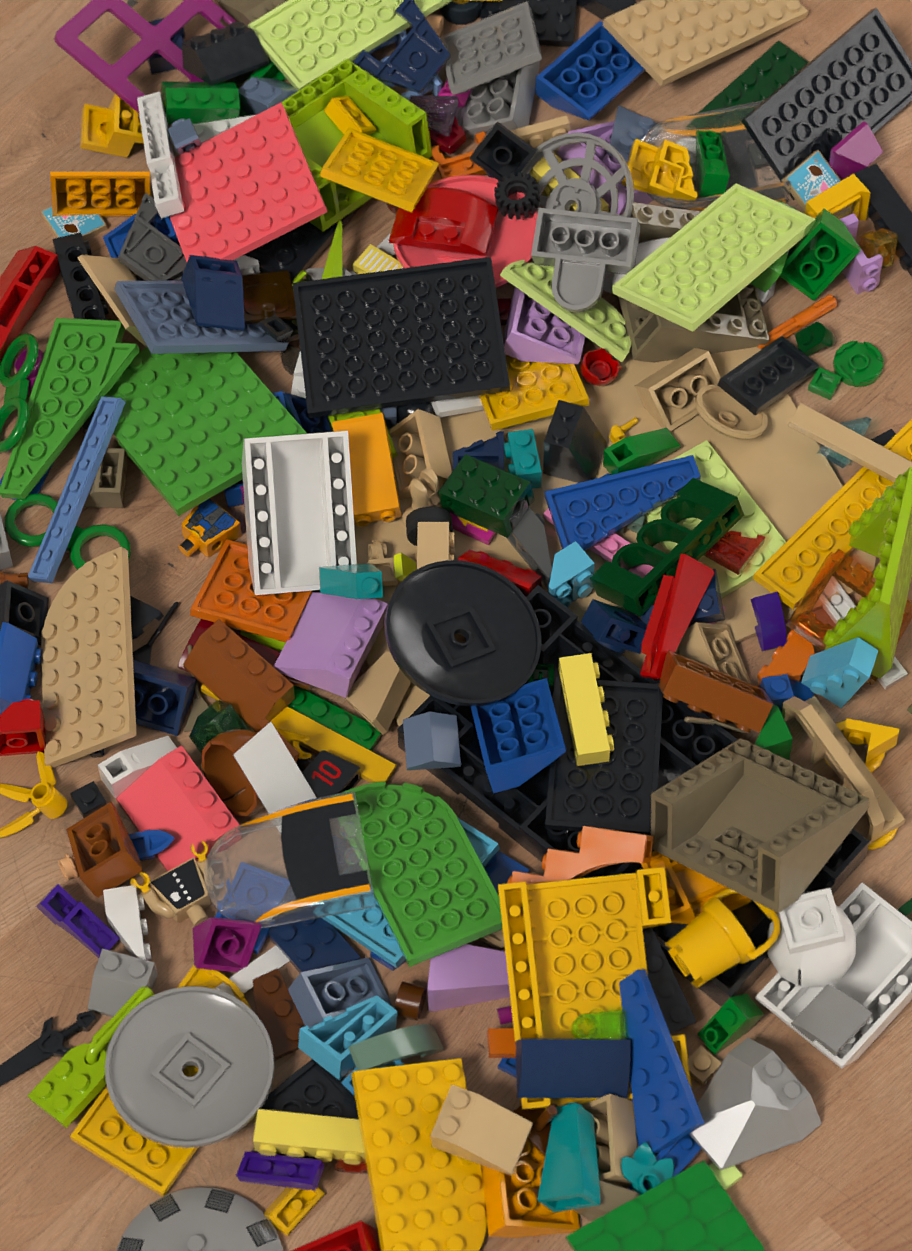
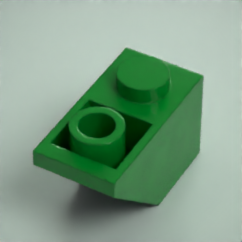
M747 993L730 997L697 1035L709 1050L716 1055L748 1033L764 1013Z

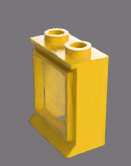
M852 174L806 201L805 214L815 218L823 209H826L838 219L854 213L858 220L866 221L870 191Z

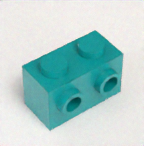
M533 429L508 432V442L504 443L505 457L510 458L511 464H508V472L530 481L532 489L542 488V471Z

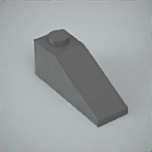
M529 507L515 529H512V533L507 539L529 567L542 576V583L549 590L552 567L545 533V522L540 514H535Z

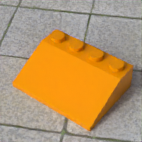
M50 172L53 216L100 214L101 217L133 216L139 210L144 194L150 195V172Z
M526 1140L512 1176L481 1165L488 1234L491 1237L520 1238L573 1233L580 1229L578 1213L574 1210L553 1212L537 1201L545 1156L528 1140Z

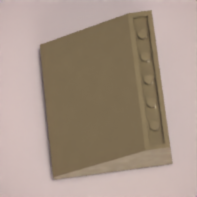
M633 202L631 218H638L641 227L638 244L656 239L671 238L701 212ZM750 283L693 332L619 297L627 335L631 340L633 360L654 363L678 359L694 348L707 350L710 354L766 345L770 340L757 288Z
M740 738L651 794V836H654L652 849L780 913L798 900L869 808V798Z

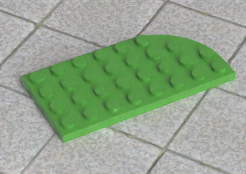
M386 782L361 785L332 796L338 797L353 794L356 814L337 817L336 820L361 871L367 870L370 889L409 967L503 929L499 896L457 816L443 799L425 792L422 787L414 784L386 785Z

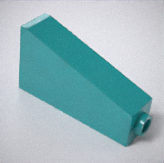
M568 1103L564 1106L555 1107L557 1114L552 1118L537 1201L553 1212L598 1206L601 1199L594 1116L578 1103Z

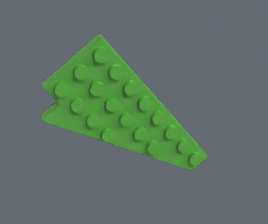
M56 318L28 401L29 419L22 437L13 447L0 486V496L2 498L25 499L91 413L97 408L101 396L105 397L139 353L140 348L137 344L121 343L125 331L121 321Z

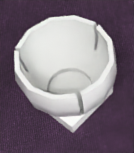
M831 888L802 894L796 902L780 913H777L780 919V933L777 941L768 949L767 953L782 978L799 986L800 969L802 987H824L842 978L854 961L856 933L843 909L835 905ZM773 921L769 926L768 939L774 930Z

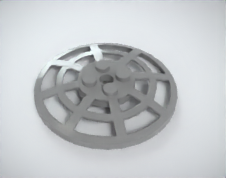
M578 132L553 137L535 148L537 152L521 171L524 177L543 157L546 159L551 169L540 179L538 188L540 193L539 204L547 209L569 211L570 206L573 203H577L575 212L631 218L634 188L629 167L617 149L599 137ZM587 143L585 158H572L559 163L553 153V150L568 144ZM596 146L604 148L620 163L621 168L613 176L603 165L594 161ZM583 166L580 179H567L564 170ZM592 168L600 172L606 179V182L597 189L589 183ZM555 177L558 185L553 189L549 197L542 196L541 194L546 185ZM625 177L627 202L624 215L617 214L619 199L616 185ZM611 191V212L601 211V197Z

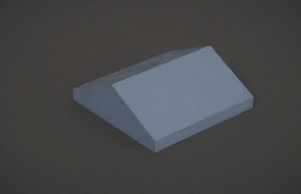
M427 712L403 719L407 771L461 767L457 715Z

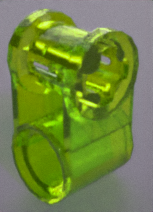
M625 1011L581 1014L571 1025L572 1034L576 1039L626 1040ZM583 1020L592 1027L587 1032V1035L584 1034L582 1029L578 1028L583 1023Z

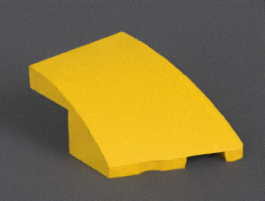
M635 139L627 161L633 179V188L662 197L695 201L697 191H694L693 172L689 165L688 149L666 139L659 147ZM625 177L622 179L621 184L624 186H626Z

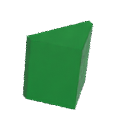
M773 705L754 745L769 750L771 753L786 760H790L793 738L779 707Z

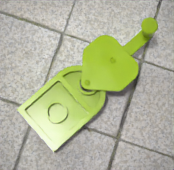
M147 986L139 988L112 1019L98 1030L93 1036L91 1043L78 1045L68 1051L27 1095L28 1098L58 1123L67 1128L106 1085V1054L117 1027L136 1006L154 996L153 991Z

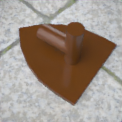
M552 1104L543 1109H522L521 1105L513 1113L533 1123L527 1140L546 1156L552 1118L557 1114L555 1107L559 1106Z

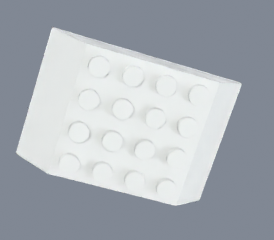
M348 431L244 438L242 474L248 560L254 594L265 595L320 590L319 567L357 564Z
M863 883L839 906L843 909L855 929V958L844 976L829 985L859 1002L872 1012V1017L840 1052L834 1056L816 1040L811 1042L791 1025L792 1021L824 989V987H802L800 969L799 986L782 978L777 973L755 998L841 1069L856 1061L912 1000V921Z

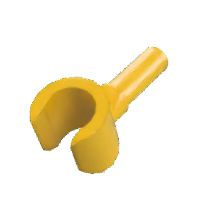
M634 417L622 426L614 425L609 435L612 443L615 444L625 438L624 432L637 424L638 419Z

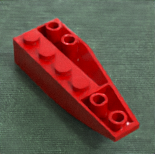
M38 246L17 251L0 276V363L10 344L19 336L61 272L57 254Z

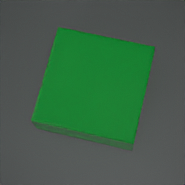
M819 367L808 385V391L831 400L841 383L842 377Z

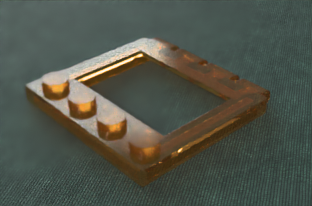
M840 549L835 553L831 552L827 555L786 624L822 651L825 650L826 646L823 644L824 636L829 629L832 630L834 627L819 621L816 618V614L812 612V609L831 577L834 576L862 597H866L875 585V582L872 581L874 573L858 562L852 567L851 564L854 559ZM909 598L906 601L897 644L912 620V600ZM870 675L866 682L873 685L878 677Z

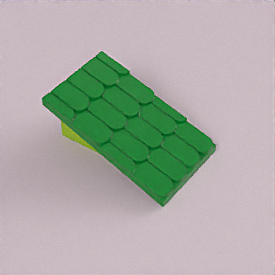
M704 1160L667 1179L633 1200L624 1203L604 1216L595 1219L565 1238L573 1251H765L762 1243L754 1235L745 1218L740 1214L731 1201L730 1196L723 1189Z

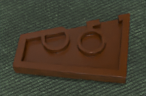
M277 968L253 979L256 1013L269 1035L274 1061L299 1050V1030L305 1026Z

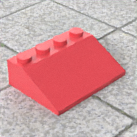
M182 745L158 759L116 798L139 832L160 830L174 836V841L165 850L156 854L167 872L193 857L196 861L198 860V857L191 852V844L194 845L195 852L200 853L204 849L201 840L204 841L208 846V851L205 855L211 858L242 839L239 823Z

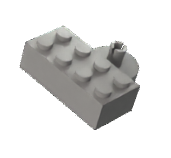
M539 208L531 257L536 265L554 266L551 287L553 296L559 306L569 312H584L594 307L600 300L605 272L626 275L635 267L641 227L638 218Z

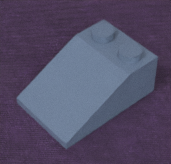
M369 957L301 972L288 989L305 1026L308 1025V1027L323 1022V1018L330 1015L332 1018L346 1012V1008L376 995L389 1005L392 1004Z

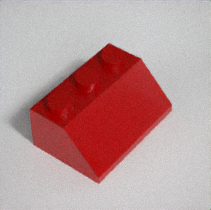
M469 549L458 558L459 561L477 563L498 572L510 580L525 597L537 585L542 588V576L538 575L535 571L531 569L524 570L514 566L509 561H500L492 558L485 552H476Z

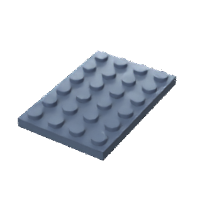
M182 281L116 282L114 290L152 354L285 351L288 342L281 343L274 340L258 326L259 323L245 324L244 331L196 326Z

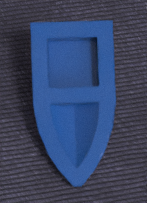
M146 830L129 834L140 861L154 859L156 854L165 850L175 839L174 836L160 830Z

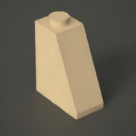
M386 651L353 684L345 699L362 717L384 735L388 731L411 681L399 669L392 655Z

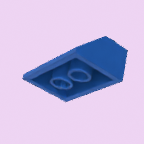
M2 622L0 630V715L13 702L32 699V695H30L31 688L36 687L37 672L35 670L37 664H41L43 650L39 649L37 638L5 622Z

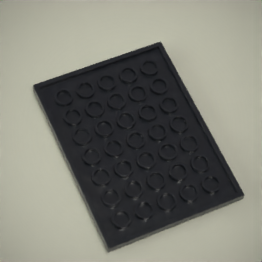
M491 257L293 283L309 418L510 391Z

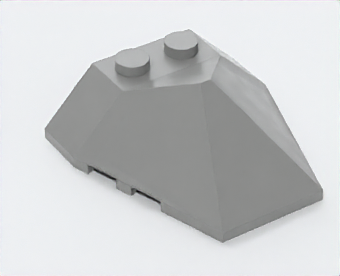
M747 1038L726 1055L709 1083V1086L697 1103L705 1124L689 1134L721 1171L762 1154L771 1153L787 1145L801 1142L822 1123L810 1093L775 1052Z

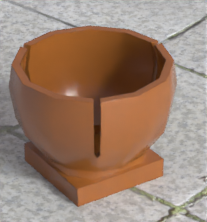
M266 718L257 722L254 732L233 729L220 733L210 740L202 750L201 768L204 777L228 810L237 816H250L260 812L265 807L233 754L270 723ZM278 732L295 763H297L300 753Z

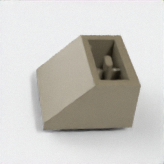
M106 449L83 507L123 508L128 467L125 449Z

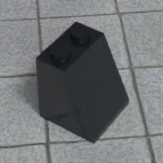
M558 400L544 439L543 474L576 483L595 479L607 442L583 406Z

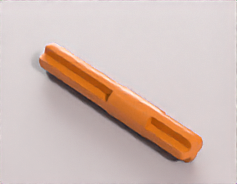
M828 294L770 330L768 332L770 339L766 345H758L757 347L763 349L781 336L786 339L837 306L836 298Z

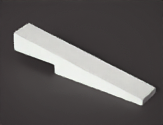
M161 92L137 98L155 206L161 218L185 212Z

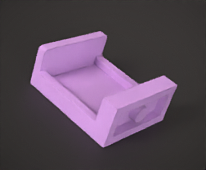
M853 213L839 220L845 224L856 241L859 220ZM860 248V252L842 270V273L856 294L872 291L879 285L883 257L879 254L872 258H867Z

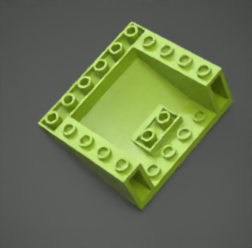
M347 58L281 102L285 107L328 211L309 221L321 231H325L372 198L369 195L320 177L322 167L344 136L324 111L332 98L350 97L377 129L369 136L428 159L432 157L426 112Z
M909 467L902 475L899 474L894 484L887 486L883 495L880 498L877 497L869 509H865L858 520L852 522L849 529V535H851L849 546L880 558V563L876 566L873 578L876 579L875 585L866 597L860 599L855 608H850L847 615L843 619H839L832 630L829 629L826 632L823 644L826 645L825 650L857 637L877 649L878 653L871 675L881 678L892 668L912 578V467Z

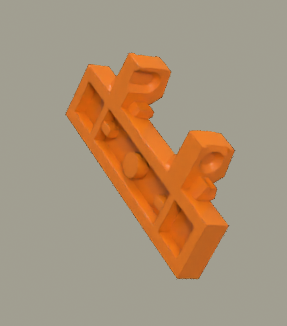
M484 131L475 134V143L479 144L486 135ZM439 145L431 147L432 157L430 158L438 162L439 165L429 184L454 176H482L487 174L484 169L469 159L474 151L445 159L443 154L439 152Z

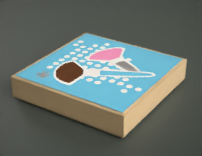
M819 150L813 152L782 179V182L804 211L806 201L841 181Z
M52 206L41 211L42 218L56 238L81 232L85 241L107 230V225L100 214L53 216Z

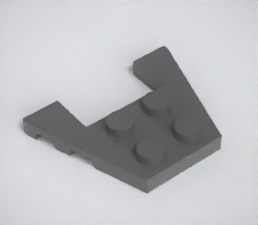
M145 193L120 251L118 261L145 281H173L183 275L187 262L181 247L150 225L159 213L155 206L154 198Z

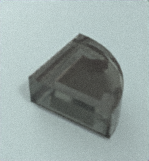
M288 344L286 350L281 351V362L284 369L293 375L300 350Z

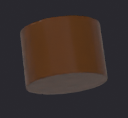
M402 981L394 1005V1009L398 1011L397 1016L418 1021L425 1003L427 988Z

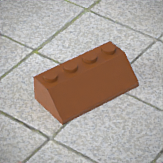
M220 619L199 637L183 663V667L253 730H255L258 721L266 718L270 722L295 699L294 685Z
M668 650L659 683L664 698L674 703H678L679 700L685 702L690 709L702 713L703 710L710 712L712 717L718 721L726 723L729 720L737 723L736 727L750 733L751 730L760 733L773 706L764 689Z

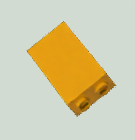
M383 413L332 422L333 432L348 431L354 525L362 527L369 525L371 522L380 520L390 522L397 517H402L389 435Z

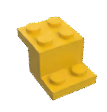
M114 95L108 108L84 104L82 108L81 149L127 158L135 142L144 144L139 113L118 95Z

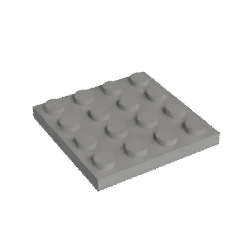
M528 1L440 37V40L451 56L446 62L445 68L452 95L467 92L470 88L489 83L497 77L511 74L519 68L533 65L542 59Z

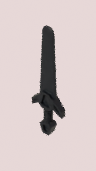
M90 1010L77 1014V1021L70 1024L66 1029L61 1030V1032L52 1030L53 1016L46 1020L40 1038L0 1065V1086L52 1056L63 1057L71 1050L64 1047V1041L71 1038L75 1033L77 1034V1031L83 1030L88 1032L97 1023L93 1012Z

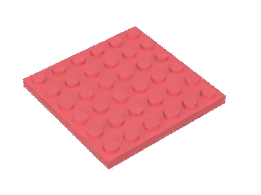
M281 102L201 143V146H195V149L189 152L185 151L181 155L174 157L185 212L169 217L186 262L190 255L234 260L328 212L288 114Z

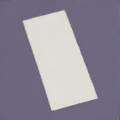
M272 722L268 723L233 754L269 814L304 803L318 801ZM282 816L273 818L274 823L281 832Z

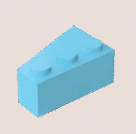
M857 637L811 655L801 683L809 687L813 693L823 696L842 708L870 678L878 650Z
M376 995L346 1008V1012L333 1018L330 1015L323 1018V1022L300 1028L298 1048L340 1080L356 1066L348 1047L374 1036L396 1030L398 1011Z

